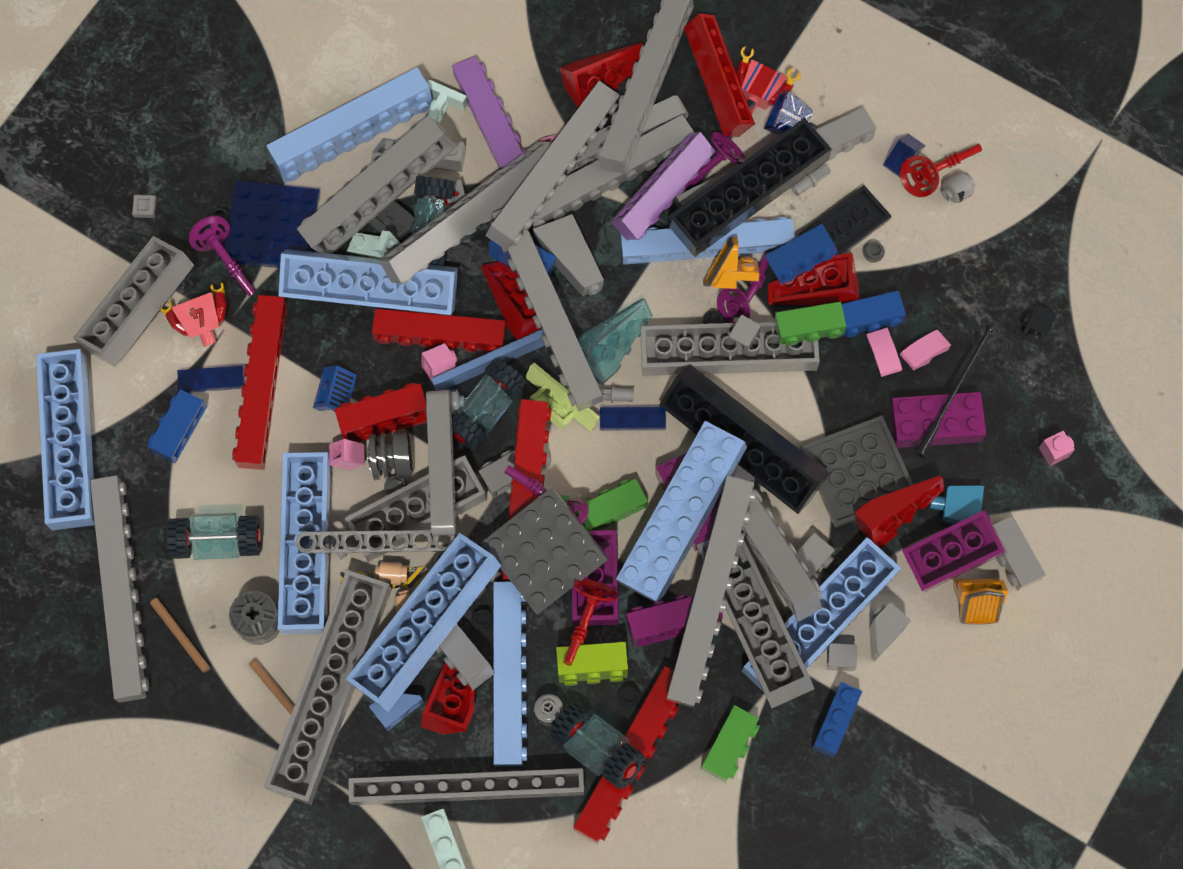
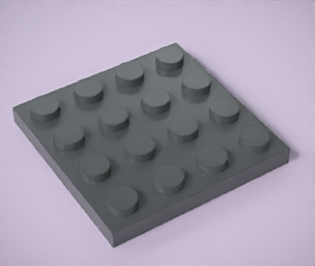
M883 415L800 447L802 452L830 472L818 491L834 528L856 521L855 512L860 505L867 504L872 499L913 485Z
M554 487L548 489L481 542L485 549L501 564L500 568L536 615L570 590L575 580L580 582L609 559Z

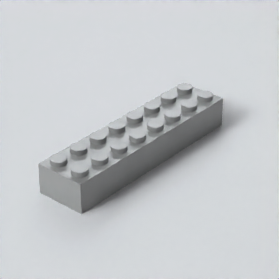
M429 115L426 118L420 119L410 132L404 133L396 144L385 149L381 157L370 162L367 169L361 174L354 176L346 187L334 194L331 200L320 205L317 212L311 217L305 218L297 230L311 248L319 253L333 254L415 183L416 176H424L452 152L457 145Z
M756 322L761 325L760 333L746 354L743 352L744 346L729 338L736 323L641 326L642 376L677 375L690 364L702 374L817 371L819 365L818 341L807 342V340L798 341L797 344L792 346L779 345L775 323Z
M709 540L696 545L703 561ZM743 540L742 546H737L735 555L739 556L736 569L731 568L729 577L733 578L730 591L725 590L723 599L727 600L725 607L766 698L771 708H774L814 690V687L750 551Z

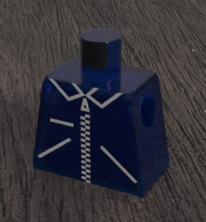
M786 91L778 94L764 130L781 135L803 118L815 130L818 126L810 122L813 110L793 93Z

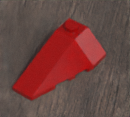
M640 42L561 67L560 72L564 88L577 108L580 107L598 81L615 91L619 88L618 85L626 78H630L633 75L635 62H638L640 59V50L643 43Z
M853 253L834 255L830 260L815 265L812 270L799 274L790 282L780 284L776 280L768 284L769 305H824L836 302L845 304L859 300V284Z
M501 262L482 265L481 269L501 314L516 340L541 330V328L537 329L532 318L535 316L533 308L529 310L525 303L524 297H527L525 291H520L517 285V273L512 272L508 266Z
M937 476L872 499L867 504L860 505L855 512V518L865 538L868 537L879 548H882L898 535L896 530L904 522L909 524L919 508L925 509L944 490L943 478Z
M444 663L422 713L421 727L442 735L465 732L474 713L475 689L472 690L468 684L463 686L456 677L458 671L455 668L451 670L446 663Z

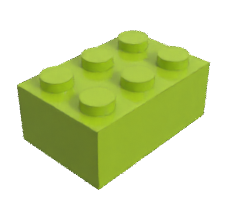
M626 642L580 645L571 666L563 663L569 646L556 647L559 683H564V686L577 685V681L597 684L602 679H610V682H621L623 678L628 677Z

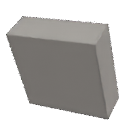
M134 195L133 217L155 218L156 196Z

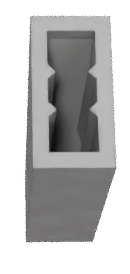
M573 214L533 229V242L541 249L556 256L555 266L582 296L587 294L595 295L601 291L604 279Z

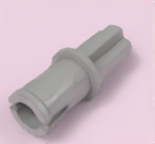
M823 164L791 187L793 193L796 196H800L810 187L817 186V182L831 173L829 166Z
M599 387L603 400L611 401V403L614 401L633 403L634 388Z

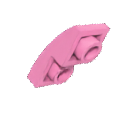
M888 328L866 334L881 377L902 371L900 360Z
M935 330L911 344L900 355L915 370L930 363L933 357L948 351L951 344L938 330Z

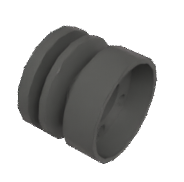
M408 430L393 432L392 442H387L385 433L380 434V443L377 441L376 433L370 434L367 455L373 479L380 480V470H383L384 478L389 479L390 469L395 470L397 478L412 477V455Z
M249 591L242 593L234 600L230 607L229 619L233 629L244 641L253 645H263L271 642L278 636V607L270 596L261 591ZM256 611L258 615L255 616V620H252L250 616H253Z

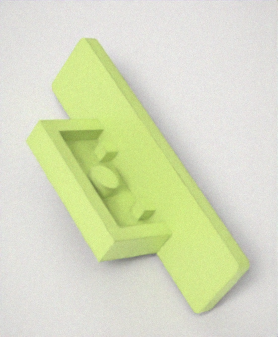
M533 363L530 365L526 379L539 390L529 400L548 402V408H551L550 421L560 429H563L573 419H576L585 428L592 431L599 420V416L590 408L578 412L576 405L571 406L567 394L570 392L537 364Z

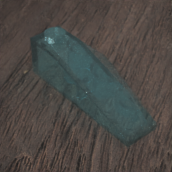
M641 298L585 332L577 339L593 376L599 384L603 385L619 370L621 360L632 350L630 346L636 337L641 336V326H647L653 317L645 299Z

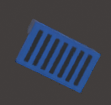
M337 365L324 367L313 408L318 411L331 410L335 412L334 409L339 408V405L350 402L357 375Z

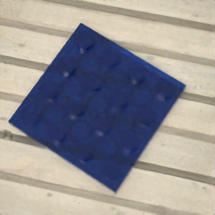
M236 180L228 220L230 233L224 242V249L232 260H236L235 264L280 268L281 253L286 249L311 252L310 245L297 228L305 218L311 217L317 212L321 194L320 189Z

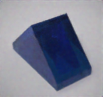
M908 133L898 140L883 166L900 177V170L904 161L912 156L919 155L926 145Z

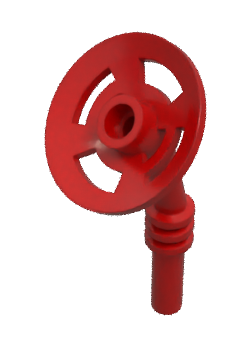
M977 144L959 153L954 152L953 155L946 156L944 160L936 164L925 156H912L906 159L901 166L900 179L902 185L908 193L915 197H927L934 193L939 185V171L947 167L952 168V165L961 164L962 160L982 152V147L980 144ZM921 160L922 162L910 166V164L914 161ZM922 166L921 169H919V170L916 169V167ZM907 173L912 174V178L916 183L914 187L910 184ZM925 180L929 181L927 184H922ZM929 185H932V187L929 190L921 191V188H926Z
M583 579L580 582L578 580L574 581V589L586 597L587 604L579 625L575 626L571 636L572 642L564 658V664L572 665L580 644L584 643L588 633L587 627L596 604H599V601L608 602L617 599L618 593L608 585Z

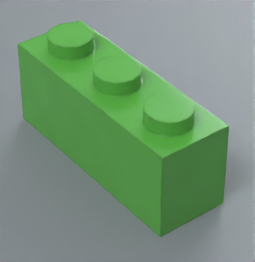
M841 302L776 312L774 318L779 345L792 346L797 344L798 341L804 340L815 342L822 337L828 336L831 339L838 338L844 334L846 329Z
M626 479L618 484L619 487L613 490L608 488L601 491L598 497L592 500L590 498L584 499L589 506V514L582 525L587 531H599L648 507V500L637 479L632 481ZM576 511L577 516H579L581 511Z
M734 705L701 770L725 783L728 777L733 779L739 768L735 765L738 758L744 759L750 747L746 745L749 737L755 738L760 728L757 725L759 718Z

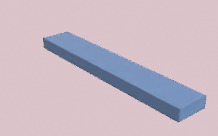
M542 329L433 377L431 381L435 391L446 390L484 373L494 359H500L507 363L545 346L541 338L544 335Z

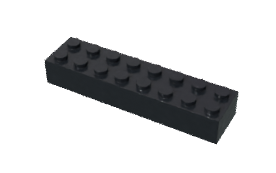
M803 118L670 214L668 226L691 254L696 257L830 159L832 149L810 123Z
M691 364L677 374L659 404L660 407L696 435L706 421L745 441L747 448L738 465L755 477L754 480L797 514L810 503L830 474V472Z

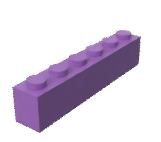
M474 56L452 65L453 75L462 94L467 96L468 106L499 170H501L525 152V149L521 150L519 136L516 131L512 132L510 128L512 126L508 114L504 115L501 110L503 109V104L499 96L495 97L493 93L495 89L490 79L487 80L484 75L486 70L483 63H478Z
M702 133L688 134L611 220V223L626 240L641 239L646 234L645 230L658 221L660 213L672 205V200L675 196L681 194L685 190V185L698 175L697 171L710 162V157L715 150Z

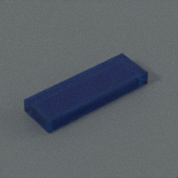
M244 366L177 370L178 392L180 389L187 393L242 389V385L245 384Z
M600 407V431L666 430V410L662 407Z

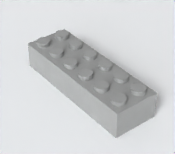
M153 236L73 338L86 351L115 367L194 267V264L181 250Z
M465 455L453 461L456 516L487 500L486 494ZM429 474L345 517L350 530H431ZM400 535L392 539V544L396 548L405 543L404 537ZM354 536L355 540L359 545V539L356 536ZM372 536L369 540V545L372 548H379L382 545L381 537ZM363 553L367 562H370L385 554Z
M756 491L754 502L749 503L747 511L751 512L748 524H743L741 533L745 534V540L799 622L822 609L820 600L823 598L819 592L820 587L814 578L810 579L803 560H798L795 548L791 542H786L782 528L779 524L775 525L772 520L774 517L768 507L764 508L761 503L762 498L758 491Z

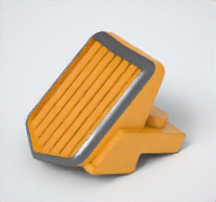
M738 236L730 237L708 272L703 283L705 287L714 286V288L736 289L737 280L759 281L758 260H754L751 257L738 259Z
M999 578L954 579L953 588L960 604V621L962 624L983 625L999 621L1002 606L1006 602L1008 594L1004 580H999Z

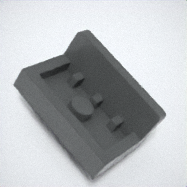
M394 200L373 218L369 224L380 233H382V230L390 231L400 241L412 232L415 218Z

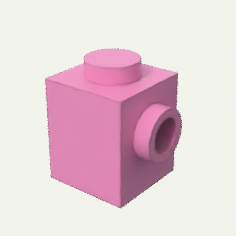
M445 343L422 353V368L430 380L455 368L457 357L454 351L449 350Z
M1064 431L1045 439L1039 447L1049 466L1070 457L1075 450L1073 440L1069 435L1066 436Z
M347 439L329 444L330 466L346 470L364 466V444Z

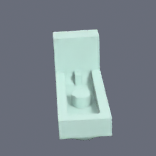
M428 80L427 84L430 87L431 98H433L428 115L438 124L449 106L463 112L468 106L466 95Z
M382 230L380 237L356 233L352 237L347 252L353 256L381 259L401 243L390 231Z

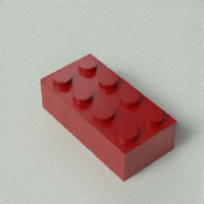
M415 383L407 384L400 390L384 391L380 396L364 397L360 402L353 404L350 402L339 405V408L334 409L343 439L358 443L369 440L370 434L376 433V436L379 437L381 433L386 435L427 422L425 397L421 384Z

